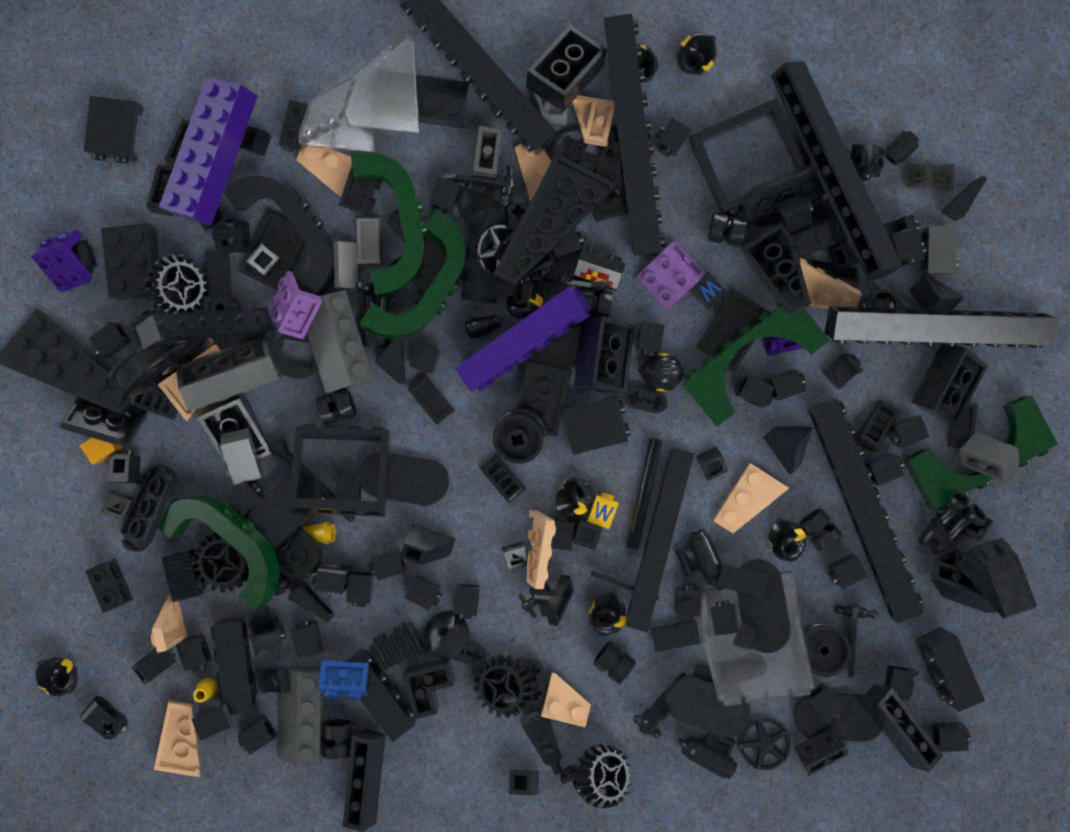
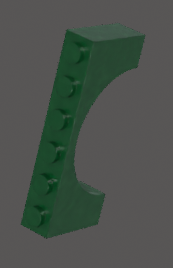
M777 302L778 307L772 312L766 310L757 318L759 320L757 324L753 327L750 324L744 327L739 332V338L735 341L729 339L720 347L721 352L716 356L713 353L702 361L703 366L698 370L692 368L684 375L683 386L716 427L735 414V409L726 393L725 375L730 360L741 347L758 338L781 337L796 342L812 355L830 341L805 308L790 317L780 303Z
M1023 395L1003 406L1009 426L1006 444L1018 448L1020 463L1018 467L1031 463V458L1037 455L1041 457L1052 451L1051 448L1058 445L1032 395ZM921 449L902 459L927 507L942 510L950 505L948 495L952 491H958L965 496H969V491L975 488H984L991 483L990 480L994 479L979 472L971 474L953 472L943 466L934 457L930 449Z

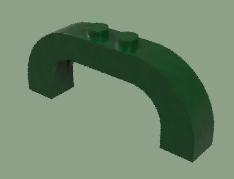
M377 152L350 153L355 181L381 180L390 185L396 194L405 242L404 253L395 265L371 271L376 296L391 294L407 286L415 278L422 265L424 256L423 235H427L425 220L420 221L419 212L423 211L421 197L416 198L411 178L406 170L394 159Z
M438 209L435 210L426 224V236L440 245L445 255V264L412 311L406 314L395 315L372 304L360 321V327L368 333L389 340H399L414 336L425 329L436 314L438 316L441 315L447 305L444 301L448 295L453 297L459 285L456 283L461 276L466 258L465 242L461 231L454 221Z
M196 496L170 504L158 529L167 537L173 538L183 535L192 520L198 519L204 522L237 549L247 561L249 568L248 580L238 596L254 610L267 606L278 586L279 564L273 547L255 529V526L241 518L234 508L212 497Z

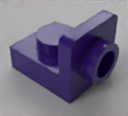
M763 337V345L767 356L802 349V346L786 338Z

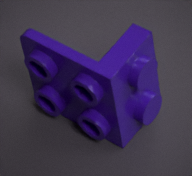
M77 229L68 233L64 230L53 239L50 236L38 243L40 247L31 255L38 267L60 292L84 285L92 280L91 274L71 250L83 237Z

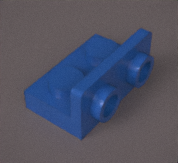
M322 661L318 685L319 691L327 698H338V695H347L349 699L358 700L361 699V696H367L369 664Z

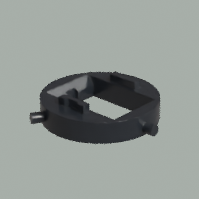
M307 333L303 339L282 334L273 348V360L280 371L279 377L282 378L283 375H286L290 378L302 379L314 374L318 370L314 357L312 369L281 364V349H283L284 339L309 343Z

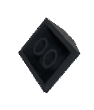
M239 393L225 401H217L208 404L202 409H197L196 418L217 451V445L221 442V434L249 428L258 458L261 459L272 454L269 451L270 446L244 393Z
M1003 538L971 546L958 562L959 568L1003 619L1036 608L1037 604L1019 557Z

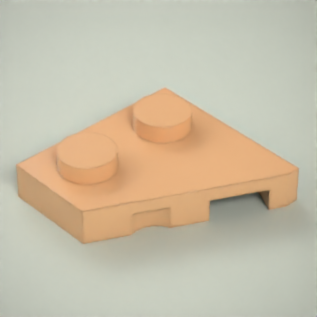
M578 95L572 104L584 143L607 147L615 111L614 101Z
M551 672L540 716L586 727L591 704L557 674Z

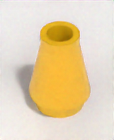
M324 522L301 526L319 543L328 545L329 542L333 543L335 541L336 527L334 524Z
M212 678L200 680L193 694L194 700L204 702L214 699L219 693L217 682Z

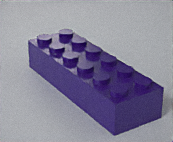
M211 77L205 78L159 208L178 217L212 226L258 95L241 84Z
M577 286L568 287L454 369L470 392L478 389L480 392L496 382L494 377L499 379L512 371L514 363L519 365L532 357L531 351L535 350L537 352L552 343L550 341L551 337L556 339L570 330L568 325L571 323L576 325L589 317L587 312L592 308Z

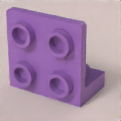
M674 241L637 275V278L666 309H669L706 273Z
M287 271L285 277L280 279L278 291L275 297L273 296L270 299L269 309L277 332L303 339L322 303V299L320 296L299 290L293 272Z

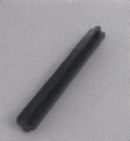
M651 438L649 441L626 544L630 549L638 550L662 447L661 439Z

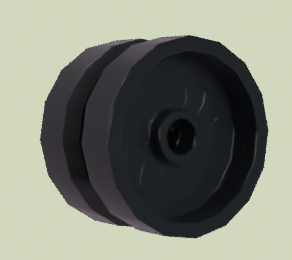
M515 407L508 410L501 417L493 432V445L497 453L504 460L513 464H524L532 461L539 455L547 438L546 422L536 410L529 407Z
M821 623L806 625L798 631L794 639L793 652L795 659L802 668L817 676L831 677L838 675L846 669L850 661L851 647L849 640L842 631L833 626Z

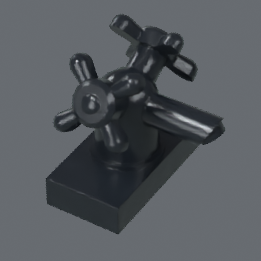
M562 574L555 589H550L549 585L544 584V589L532 587L529 590L530 595H532L530 599L526 600L522 593L518 595V598L522 601L521 608L530 613L532 618L537 617L533 607L538 605L541 616L546 617L547 615L549 625L558 626L574 593L571 577Z

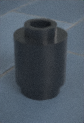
M902 131L886 147L884 157L895 166L903 163L919 147L917 143L919 141L918 137L911 131Z
M79 240L71 250L88 272L93 274L94 269L98 265L92 245H89L88 240Z

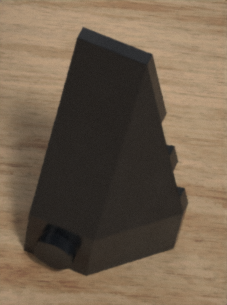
M779 223L741 248L749 266L790 317L811 304L794 239L782 223Z

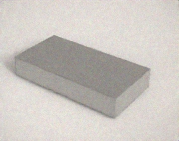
M356 218L357 264H381L380 218Z
M333 242L335 288L355 289V282H358L357 243Z

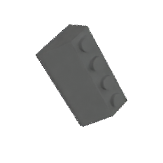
M346 290L321 296L322 303L307 331V336L325 394L371 381L373 376Z
M265 335L176 367L178 389L189 411L202 409L208 404L225 401L231 396L239 393H248L256 387L270 385L274 381L279 380L277 368Z
M280 666L281 668H287L290 691L279 693L278 758L294 765L319 766L324 759L322 757V742L324 741V737H322V723L325 721V697L318 689L321 667Z

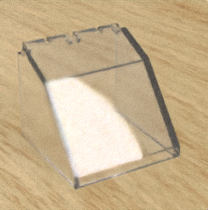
M404 34L362 58L309 101L298 134L299 143L305 145V147L375 152L373 129L419 133L413 35Z
M793 570L780 572L785 590L791 635L786 645L773 653H762L755 649L749 650L734 645L733 641L737 633L715 636L710 607H716L715 602L729 600L730 604H735L739 627L741 626L737 592L727 588L718 590L715 585L709 586L708 583L702 584L703 644L718 701L724 700L725 706L742 704L741 697L744 696L746 703L765 701V693L769 694L770 700L789 698L788 690H793L794 697L811 695L810 689H814L815 686Z

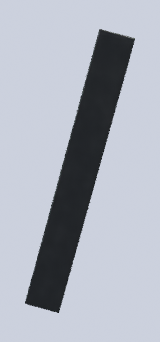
M674 447L670 450L624 623L625 627L648 633L694 453Z

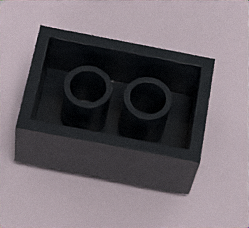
M569 24L527 70L526 87L564 112L604 67L607 49Z
M143 223L101 228L108 297L122 300L151 296V291H145V288L150 287V284L144 280L145 278H151L147 271L154 269L152 264L157 261L160 262L156 227Z
M941 627L917 638L919 643L917 650L922 659L927 661L926 671L929 677L935 680L937 684L935 691L941 701L944 700L949 707L952 706L959 712L985 701L956 635Z

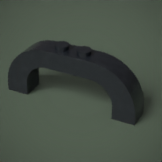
M265 176L244 177L225 188L223 193L236 210L245 211L257 201L265 198H270L279 206L310 250V265L305 274L296 280L298 288L301 291L317 296L323 295L334 278L333 242L323 228L325 224L318 215H314L309 209L311 205L304 196L300 197L288 184Z

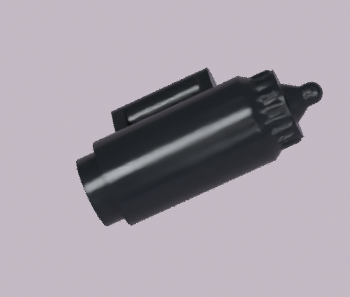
M705 529L689 534V546L675 551L686 577L701 572L709 586L715 585L718 590H722L723 587L717 585L723 564L710 534L706 533ZM692 550L698 568L692 569L686 555L687 551Z
M711 732L707 733L704 741L699 738L695 739L692 736H689L686 740L678 739V744L682 746L681 753L690 761L721 778L726 777L730 779L734 775L737 762L733 761L734 759L730 754L735 745V740ZM711 738L727 746L725 753L709 745Z

